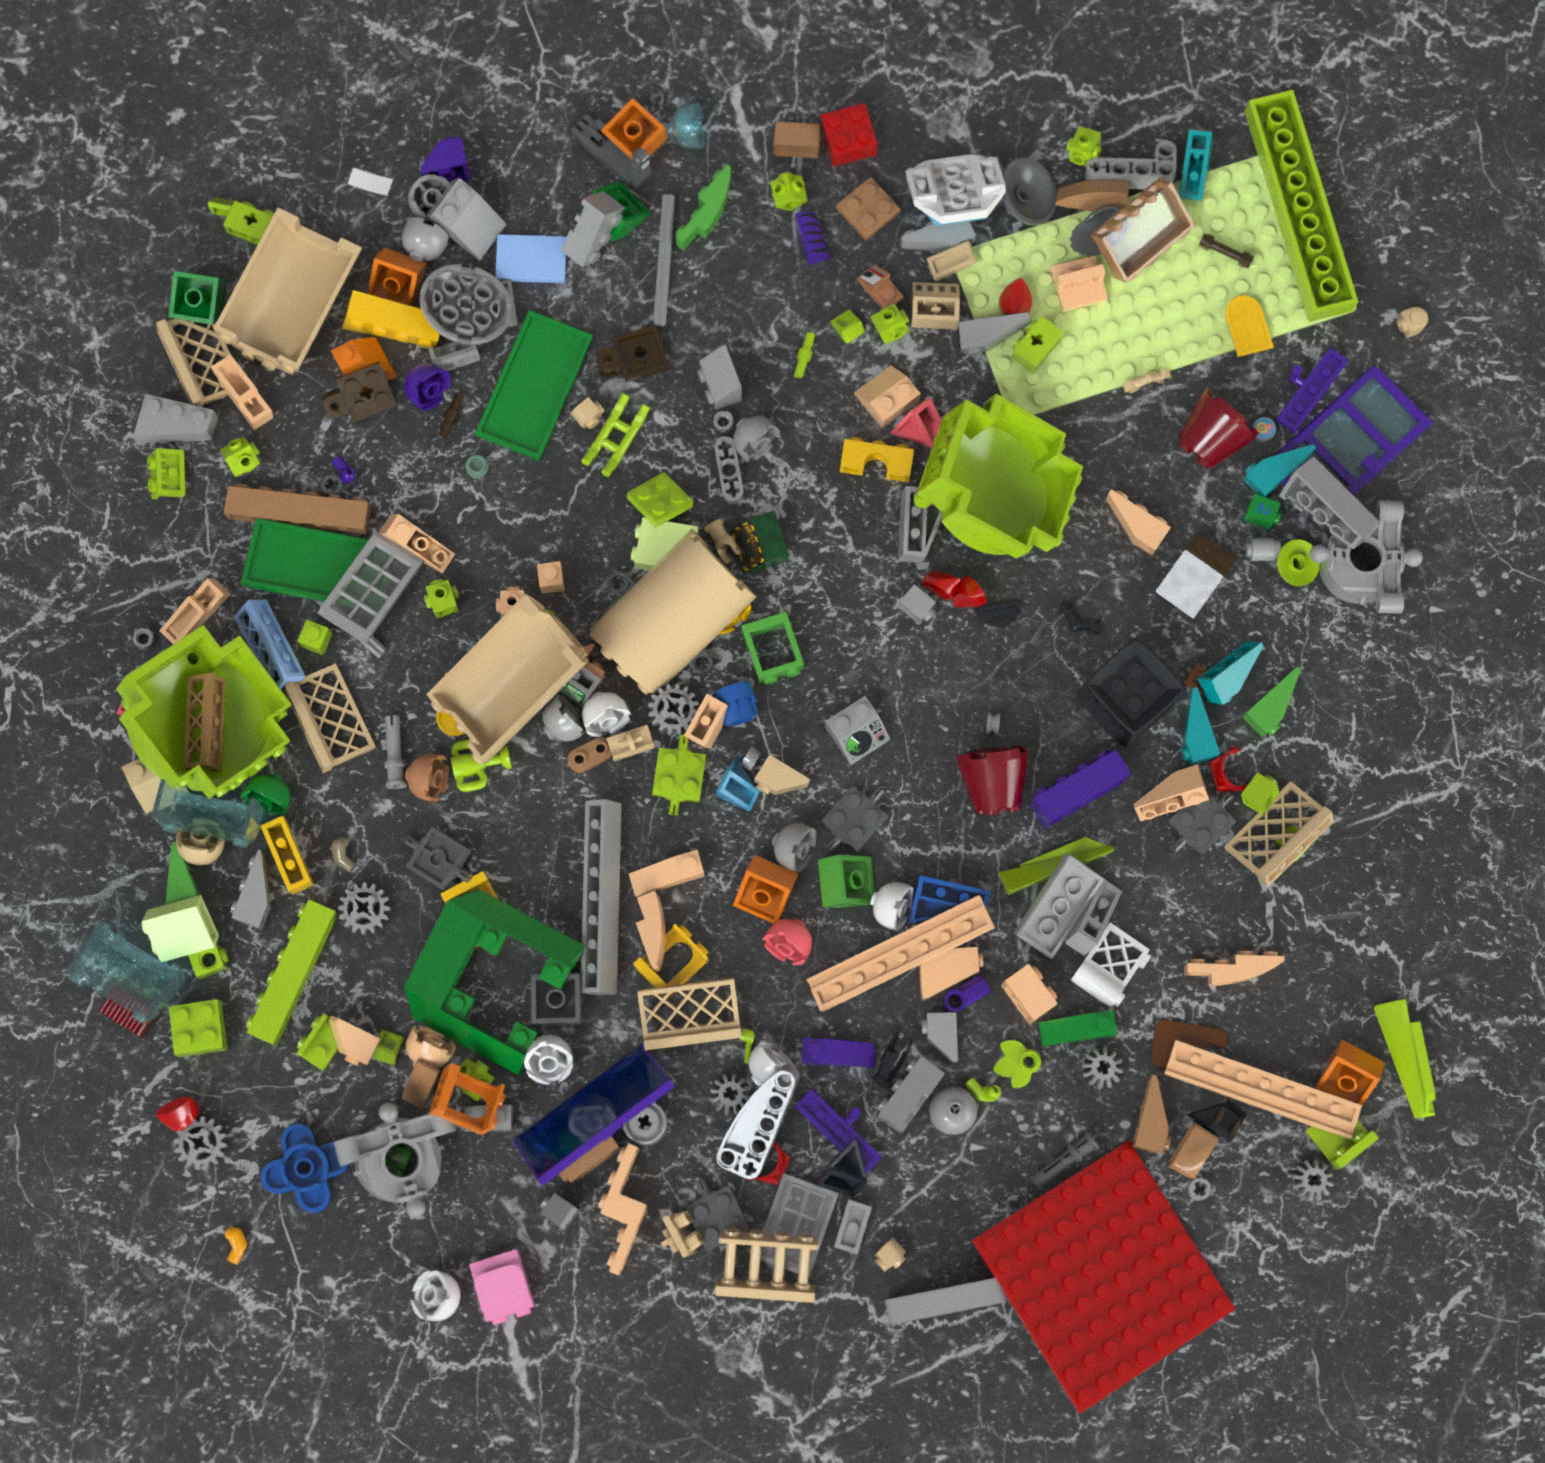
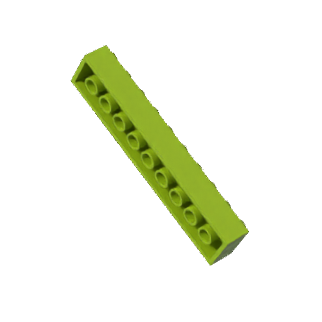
M1290 90L1249 100L1244 112L1308 322L1352 312L1358 304L1357 295L1294 91Z

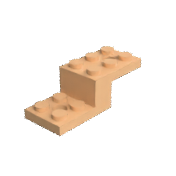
M629 1143L627 1148H621L617 1161L620 1162L617 1171H612L607 1183L611 1186L608 1195L603 1193L598 1205L602 1209L600 1212L602 1215L627 1224L626 1229L621 1228L616 1242L620 1243L617 1252L612 1251L607 1263L608 1266H611L609 1272L616 1275H621L648 1207L646 1204L621 1195L639 1151L638 1147Z

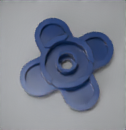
M302 1124L290 1125L281 1136L284 1156L281 1159L268 1163L263 1168L261 1173L262 1185L267 1191L274 1194H283L294 1190L297 1202L303 1210L310 1213L321 1212L329 1205L331 1200L328 1179L346 1172L350 1163L340 1166L334 1143L317 1146L314 1133L309 1127ZM305 1164L311 1166L309 1173H304L302 1170Z

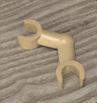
M1163 369L1154 373L1147 372L1143 376L1129 380L1122 385L1125 392L1133 393L1139 390V387L1148 383H1164V379L1172 378L1169 369Z

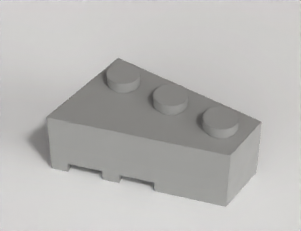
M604 191L583 198L581 202L584 206L582 214H576L574 220L578 223L574 230L570 229L561 249L563 253L581 267L594 264L599 259L601 247L608 243L612 236L610 234L611 230L620 223L623 217L621 213L625 207Z
M145 394L133 439L138 446L146 445V443L165 444L173 441L212 440L218 417L214 410Z
M906 486L901 493L898 561L922 563L927 556L941 519L942 512L934 504L925 509L915 505L914 495L918 487Z
M922 1056L919 1060L914 1058L906 1068L909 1074L904 1080L901 1078L897 1080L891 1089L895 1092L890 1100L885 1097L877 1108L880 1111L877 1117L900 1134L905 1130L945 1074Z

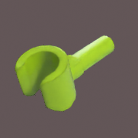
M744 1028L740 1040L747 1043L744 1063H748L755 1033L750 1029Z

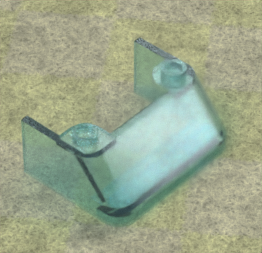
M161 779L151 817L163 826L162 830L177 833V830L233 841V845L247 848L248 844L254 843L261 825L265 821L267 811L256 798L250 799L249 806L214 798L208 799L205 796L171 789L166 780Z

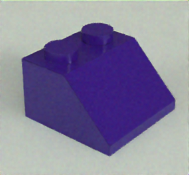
M447 137L443 141L438 142L420 167L422 177L425 175L441 176L449 183L457 178L463 181L471 180L462 138Z

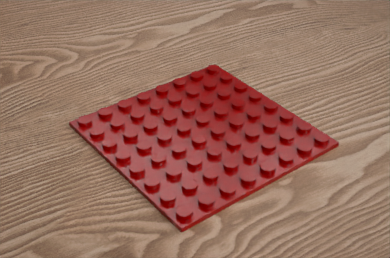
M1130 1141L1117 1147L972 1240L1079 1414L1236 1310Z

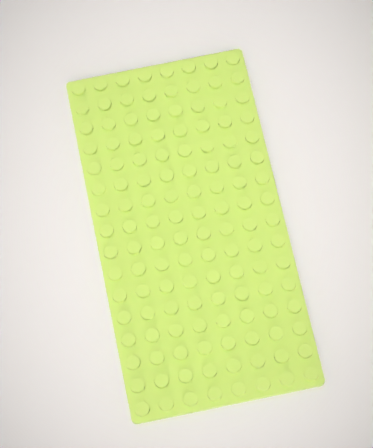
M1258 156L1208 171L1203 201L1181 199L1195 226L1188 231L1185 237L1178 239L1172 244L1168 251L1154 259L1150 266L1137 273L1133 280L1125 283L1115 279L1103 255H1096L1097 264H1103L1105 270L1103 284L1108 297L1107 301L1062 312L1050 273L1051 266L1088 257L1074 252L1070 247L1071 241L1069 239L1072 237V231L1075 227L1083 222L1092 211L1085 210L972 246L978 263L956 272L973 320L1005 316L998 306L999 297L1011 282L1021 277L1031 292L1032 308L1029 315L1032 321H1038L1043 316L1064 332L1062 340L1034 374L1011 358L1014 350L1012 349L1013 344L1019 337L1023 339L1028 333L1026 329L1029 325L991 350L985 351L1000 395L1033 415L1122 387L1123 383L1137 379L1147 372L1154 373L1163 369L1172 371L1234 351L1235 347L1226 322L1225 310L1228 303L1237 296L1246 295L1252 297L1260 304L1271 338L1348 313L1308 322ZM1182 180L1174 182L1173 185L1179 196ZM1161 192L1156 195L1158 198L1156 202L1147 203L1139 209V216L1128 219V233L1120 243L1111 247L1119 264L1175 219ZM1139 194L1129 196L1126 205ZM1203 234L1215 236V241L1241 253H1244V251L1251 253L1254 258L1249 269L1239 266L1238 261L1212 249L1207 251L1198 246ZM1036 341L1035 343H1032V345L1035 346L1036 344H1040V342Z

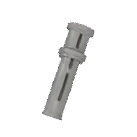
M393 715V725L391 716H386L388 760L384 764L388 775L386 788L401 789L407 787V782L404 780L406 762L402 759L400 716Z

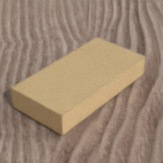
M969 240L926 258L935 281L978 263Z

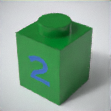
M1254 493L1243 520L1269 530L1273 524L1277 525L1282 512L1278 510L1281 503Z

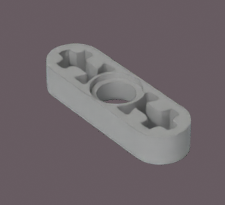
M723 436L715 442V455L723 498L727 503L736 504L743 498V485L737 451L734 447L733 439ZM723 443H726L728 447H732L728 449V459H724V451L722 449L719 450V448H722ZM725 465H733L736 472L731 476H726L722 472ZM733 481L735 491H739L736 493V497H731V494H727L730 492L729 482Z

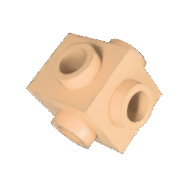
M508 587L506 591H500V598H496V611L501 613V617L514 606L509 605L508 602L517 603L525 595L524 590H520L518 587Z

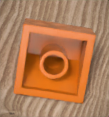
M633 98L601 130L631 160L632 153L638 147H641L650 155L668 138L666 128Z
M383 248L374 258L367 294L413 307L423 283L427 262H419L410 256Z
M754 855L746 870L733 906L774 924L781 917L798 873Z
M1341 1039L1331 1054L1315 1089L1363 1105L1381 1079L1385 1062Z

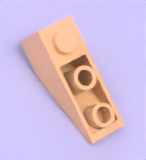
M1111 489L1106 500L1133 544L1153 556L1171 527L1167 525L1168 523L1159 516L1154 517L1149 514L1148 510L1141 504L1136 503L1135 505L1130 502L1124 493L1120 491L1115 492Z
M391 514L379 532L424 560L423 563L440 573L445 571L455 553L399 514Z
M1198 764L1175 771L1134 803V808L1140 821L1153 819L1156 816L1175 812L1209 800Z

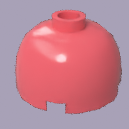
M798 919L778 920L771 925L763 937V940H766L764 946L772 955L784 962L786 958L793 960V965H802L812 949V937L805 924Z

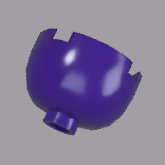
M423 362L409 370L404 381V390L411 403L419 409L430 410L444 399L441 395L445 389L449 390L451 378L449 373L434 363Z

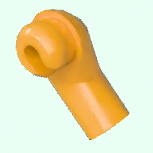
M229 1227L225 1232V1237L229 1240L232 1250L227 1260L238 1265L247 1247V1241L239 1228Z

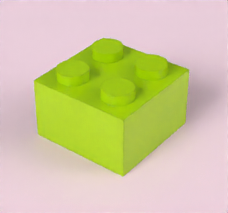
M215 999L169 1006L175 1056L185 1057L228 1050L223 1003Z

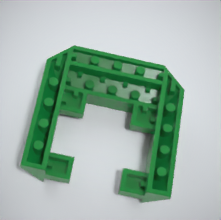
M478 890L447 901L404 988L414 1020L519 1076L524 1068V1058L527 1049L537 1038L539 1032L516 1021L507 1040H504L467 1020L466 1018L476 998L456 988V985L477 945L495 955H499L507 937L510 936L549 957L539 978L558 989H562L586 945L488 893Z

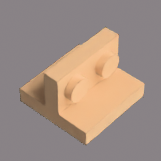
M1095 256L1050 267V273L1062 312L1107 301L1108 297L1103 284L1105 270L1103 264H1097Z

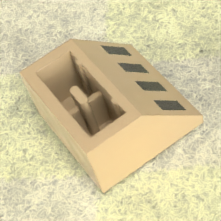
M913 282L911 328L957 330L960 305L959 284Z

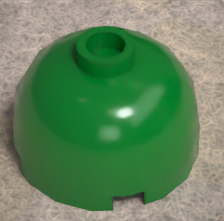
M262 774L250 779L240 796L241 800L243 798L246 799L245 805L253 812L267 818L270 813L276 815L275 819L281 816L284 817L291 800L289 788L283 782V779L276 774Z

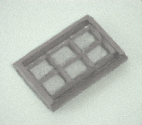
M783 1174L763 1232L764 1234L773 1235L775 1232H786L789 1236L811 1234L818 1238V1250H810L809 1278L839 1193ZM761 1246L760 1260L774 1265L776 1247ZM785 1248L784 1269L798 1274L800 1249Z

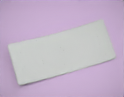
M353 168L348 184L370 192L388 195L393 179Z

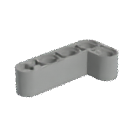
M1168 140L1159 142L1156 145L1154 159L1092 158L1086 164L1085 181L1098 179L1130 181L1129 189H1146L1158 178L1172 182L1174 185L1176 145Z

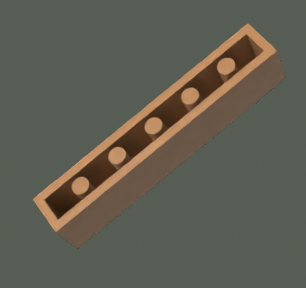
M236 484L235 487L228 486L224 514L230 520L256 522V518L311 529L367 535L371 507L368 502H365V499L359 497H352L351 500L333 494L328 495V497H321L314 492H305L304 495L296 494L295 491L283 489L282 492L273 491L269 487L251 489L248 485Z

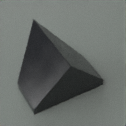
M1228 1099L1224 1103L1186 1114L1198 1125L1219 1138V1141L1224 1145L1233 1140L1247 1115Z
M856 1139L815 1181L816 1186L854 1197L868 1182Z

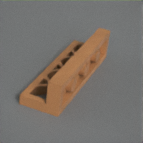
M214 673L188 676L183 769L191 770L199 765L201 768L212 772L222 771L226 679ZM204 681L203 689L197 694L195 692L196 682ZM201 703L202 712L196 717L194 710ZM199 726L201 728V735L195 740L193 732ZM198 749L200 751V761L192 762V755Z

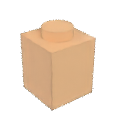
M560 561L537 564L542 594L565 591Z

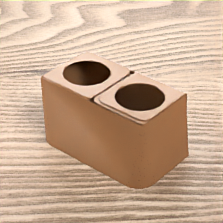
M776 122L773 143L774 155L818 158L819 148L820 156L819 124Z
M1193 1123L1168 1162L1167 1167L1190 1179H1195L1219 1138L1197 1123Z

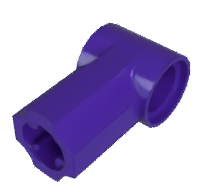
M978 975L958 988L949 991L942 1001L943 1009L947 1013L956 1012L957 1014L964 1008L990 994L991 991L984 978ZM951 996L957 997L960 1000V1007H951L948 1003V998Z

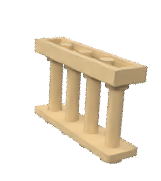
M734 1228L720 1231L719 1243H726L724 1276L716 1280L715 1296L814 1303L815 1285H810L808 1282L810 1250H818V1238L811 1234L789 1236L786 1232H775L774 1235L764 1234L760 1230H751L749 1233H745ZM736 1244L751 1245L749 1278L746 1280H736L734 1277ZM761 1246L776 1247L774 1277L771 1282H763L759 1279ZM785 1248L800 1249L798 1281L795 1284L785 1283L783 1280Z

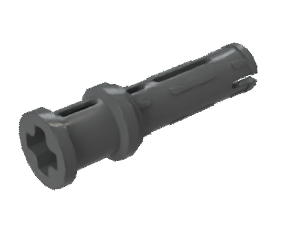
M1088 1131L1084 1132V1136L1075 1143H1069L1065 1152L1030 1176L1038 1189L1073 1163H1081L1083 1158L1093 1150L1097 1151L1100 1149Z

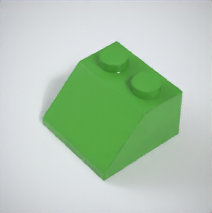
M836 855L818 860L823 907L843 908L871 905V898L875 892L871 857Z

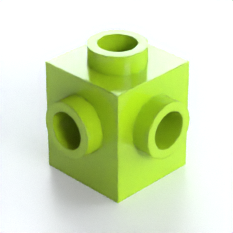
M1079 126L1074 138L1071 137L1067 144L1069 161L1077 165L1086 166L1090 159L1099 158L1102 149L1101 132Z
M785 172L780 174L779 178L770 182L776 208L792 211L808 202L802 176Z
M895 303L882 308L880 312L870 317L885 345L902 338L906 333L910 332L906 325L909 322L903 309L899 311Z
M245 437L232 440L228 446L220 450L235 477L251 472L260 464L256 457L260 454L253 442L248 443Z
M438 579L432 581L430 586L426 587L428 594L424 595L427 608H433L436 619L459 611L455 600L460 598L455 585L451 586L448 580Z
M467 1058L460 1067L459 1072L491 1084L494 1080V1077L487 1072L490 1068L479 1060L474 1063ZM458 1087L475 1101H478L481 1097Z

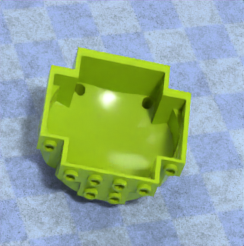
M997 393L984 402L983 408L966 399L943 416L939 430L934 437V444L920 485L914 495V503L917 507L923 509L934 504L942 512V523L957 539L967 546L993 555L1009 554L1017 559L1023 554L1029 553L1033 545L1045 552L1060 545L1064 536L1062 534L1064 526L1070 518L1068 514L1070 507L1076 499V495H1074L1076 488L1082 480L1081 472L1083 466L1061 454L1065 448L1064 440L1066 433Z
M202 625L126 675L116 688L122 696V707L126 710L119 720L127 729L135 753L146 768L161 780L167 782L171 789L175 787L183 788L187 785L193 791H203L208 799L215 795L220 798L230 789L232 791L240 786L249 776L251 778L260 772L268 764L266 760L273 755L276 759L287 751L285 746L290 740L277 722L288 715L286 710L291 706V703L241 636L220 648L205 626ZM214 673L226 679L222 771L212 772L201 768L199 765L191 770L183 769L188 676ZM204 681L196 682L195 692L197 694L203 689ZM201 703L194 710L196 717L202 712ZM199 726L193 732L195 740L201 735V728ZM198 749L192 755V762L200 761V751Z

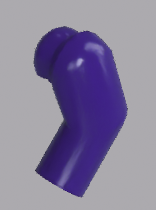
M341 456L336 457L332 464L339 471L340 480L345 484L352 483L355 479L354 470L350 468Z

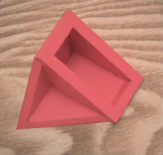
M928 398L912 409L890 434L931 448L942 421L932 399Z

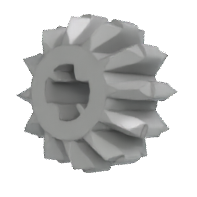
M1104 1047L1100 1055L1098 1049L1095 1048L1092 1050L1094 1057L1089 1054L1085 1056L1086 1060L1090 1063H1083L1081 1065L1082 1068L1089 1069L1088 1072L1083 1074V1077L1086 1078L1091 1075L1092 1078L1088 1082L1090 1086L1097 1080L1098 1089H1102L1104 1082L1107 1088H1111V1080L1116 1083L1120 1081L1119 1077L1114 1073H1123L1122 1068H1116V1065L1122 1063V1060H1113L1116 1056L1115 1051L1107 1056L1108 1050ZM1099 1062H1103L1102 1065L1106 1064L1108 1066V1069L1105 1070V1075L1102 1074V1071L1100 1073L1097 1071V1067L1100 1066Z
M726 1074L723 1075L724 1084L719 1080L714 1081L715 1085L720 1089H710V1093L719 1095L713 1097L711 1103L721 1102L716 1107L717 1111L726 1106L725 1115H729L730 1108L732 1107L735 1115L739 1114L737 1106L739 1105L743 1108L745 1103L742 1102V1099L748 1101L751 1097L743 1095V1093L751 1090L750 1086L741 1088L745 1083L744 1078L740 1079L738 1084L735 1083L736 1074L732 1075L731 1082H728ZM728 1088L738 1093V1096H734L735 1100L730 1101L729 1098H724V1093L727 1094L726 1090Z
M1306 1160L1303 1161L1304 1168L1299 1165L1295 1167L1300 1175H1291L1292 1179L1298 1180V1183L1293 1184L1292 1188H1301L1297 1194L1299 1197L1304 1196L1306 1193V1201H1312L1313 1196L1317 1201L1322 1200L1321 1193L1325 1196L1330 1194L1325 1186L1333 1187L1334 1183L1327 1181V1178L1332 1177L1333 1173H1324L1328 1167L1326 1164L1319 1168L1318 1160H1313L1312 1165ZM1308 1176H1316L1317 1180L1315 1182H1317V1185H1309L1308 1181L1310 1180Z

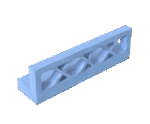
M267 599L248 600L234 618L250 650L275 683L274 673L275 670L277 671L280 679L276 684L280 690L287 682H300L305 677V674ZM246 614L249 616V626L244 619ZM255 631L259 635L258 645L255 641ZM265 651H267L269 655L268 664L264 659Z

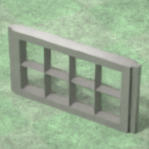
M376 531L320 607V610L317 612L318 615L366 644L418 572L424 560Z

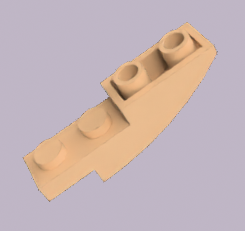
M1239 951V955L1232 957V964H1229V960H1215V964H1205L1204 959H1191V963L1184 965V975L1208 976V986L1235 984L1258 977L1284 962V956H1277V952H1263L1262 956L1253 955V951Z

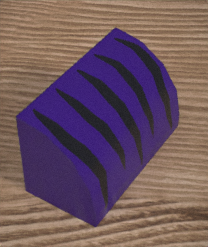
M811 211L795 213V225L808 265L830 259L816 213Z

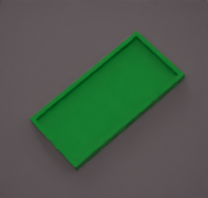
M529 310L477 427L475 436L540 462L594 339L593 335Z
M256 518L241 586L325 602L369 540ZM375 547L367 559L383 567L390 555ZM393 561L391 562V564H390V565L388 566V568L386 569V570H387L388 572H390V573H391ZM363 563L356 575L371 584L378 571ZM382 575L375 587L386 593L389 578ZM352 579L344 591L359 600L367 588ZM371 591L363 603L378 612L385 599ZM341 595L335 602L336 605L351 608L356 605Z

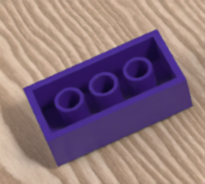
M1108 750L1100 753L1092 764L1089 765L1088 762H1085L1077 767L1070 777L1068 774H1065L1055 780L1056 783L1053 784V787L1048 789L1047 786H1044L1035 792L1029 806L1044 830L1126 782L1131 773L1117 750L1111 753Z

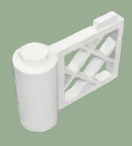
M1109 923L1098 945L1089 952L1070 981L1109 1008L1113 1005L1118 1007L1125 997V994L1122 992L1137 968L1143 969L1151 958L1148 955L1150 949L1112 923ZM1110 931L1119 936L1120 945L1108 947L1106 936ZM1135 947L1142 953L1138 959L1128 960L1126 948ZM1121 949L1124 961L1112 963L1109 950ZM1105 951L1108 964L1099 965L1091 960L1095 953ZM1125 965L1127 976L1123 981L1114 975L1113 967Z

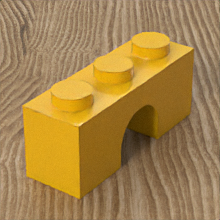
M851 437L849 440L844 439L840 472L863 476L865 464L870 460L876 459L885 464L887 468L886 479L909 482L914 449H909V446L904 444L889 446L882 441L863 442V439Z

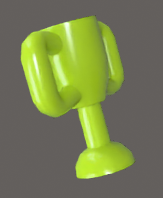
M470 739L453 744L451 748V763L458 789L462 792H470L484 788L488 782L484 772L487 766L502 764L503 767L512 769L508 746H504L500 753L495 755L488 763L479 764L471 754L460 755L458 752L470 749L467 746ZM478 775L480 780L464 783L465 778Z

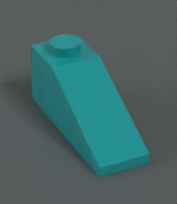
M1189 130L1180 199L1203 201L1213 146L1212 132Z
M1312 444L1263 459L1258 464L1253 462L1245 470L1247 475L1243 481L1256 494L1267 497L1313 454L1316 447Z
M1244 642L1197 678L1208 702L1223 705L1232 700V697L1240 691L1263 648L1262 642Z
M1198 687L1193 688L1189 693L1182 741L1183 747H1181L1182 757L1184 761H1188L1189 766L1215 759L1220 755Z

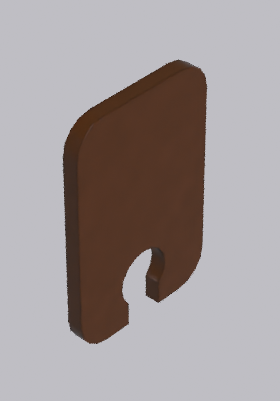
M1161 1020L1154 1029L1150 1059L1155 1067L1166 1069L1175 1040L1203 1050L1208 1044L1226 1049L1227 1036L1223 1030Z

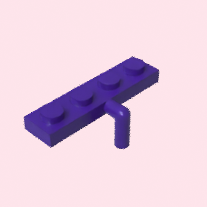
M1330 347L1306 380L1300 377L1302 368L1295 366L1289 374V380L1297 385L1299 389L1278 416L1276 422L1295 434L1349 360Z
M812 1089L796 1104L795 1108L841 1152L855 1139L857 1140L865 1174L882 1158L851 1127L861 1115L859 1108H853L842 1119Z

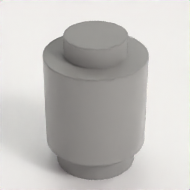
M1250 538L1249 543L1245 544V555L1250 558V561H1274V559H1277L1281 549L1280 540H1274V538Z

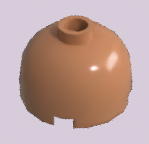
M424 754L417 757L411 763L410 767L406 770L405 779L412 794L425 801H440L441 798L438 796L440 792L445 793L449 780V766L444 765L443 761L447 760L445 756L440 754Z

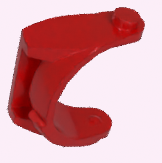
M1237 746L1230 748L1229 752L1208 763L1218 792L1244 791L1248 786L1234 785L1226 778L1223 771L1225 758L1240 752V748H1237Z
M774 1141L773 1147L778 1154L776 1169L767 1176L754 1179L766 1184L778 1185L791 1157Z

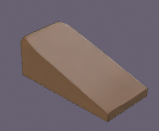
M418 1059L404 1089L402 1099L422 1109L431 1097L440 1071Z

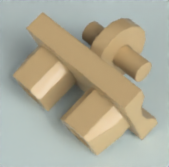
M648 725L606 738L614 761L655 748Z
M689 1211L678 1214L673 1213L662 1218L667 1229L662 1231L666 1240L660 1243L663 1248L670 1245L673 1253L680 1251L683 1258L698 1252L697 1248L704 1243V1239L698 1231L690 1235L687 1233L685 1226L693 1222Z

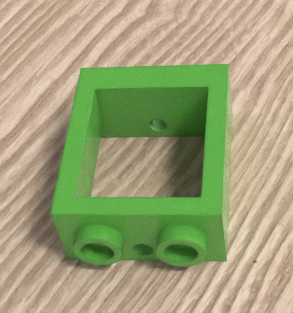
M787 612L741 626V632L758 683L771 684L778 681V677L784 675L793 677L800 674V670L804 669V663ZM784 627L795 661L762 671L751 637Z

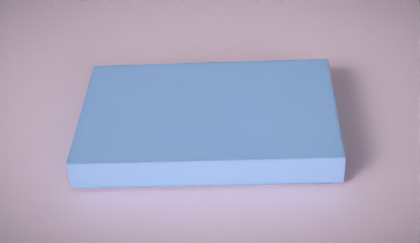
M497 235L496 279L499 281L511 280V282L565 283L566 254L561 249L567 237Z

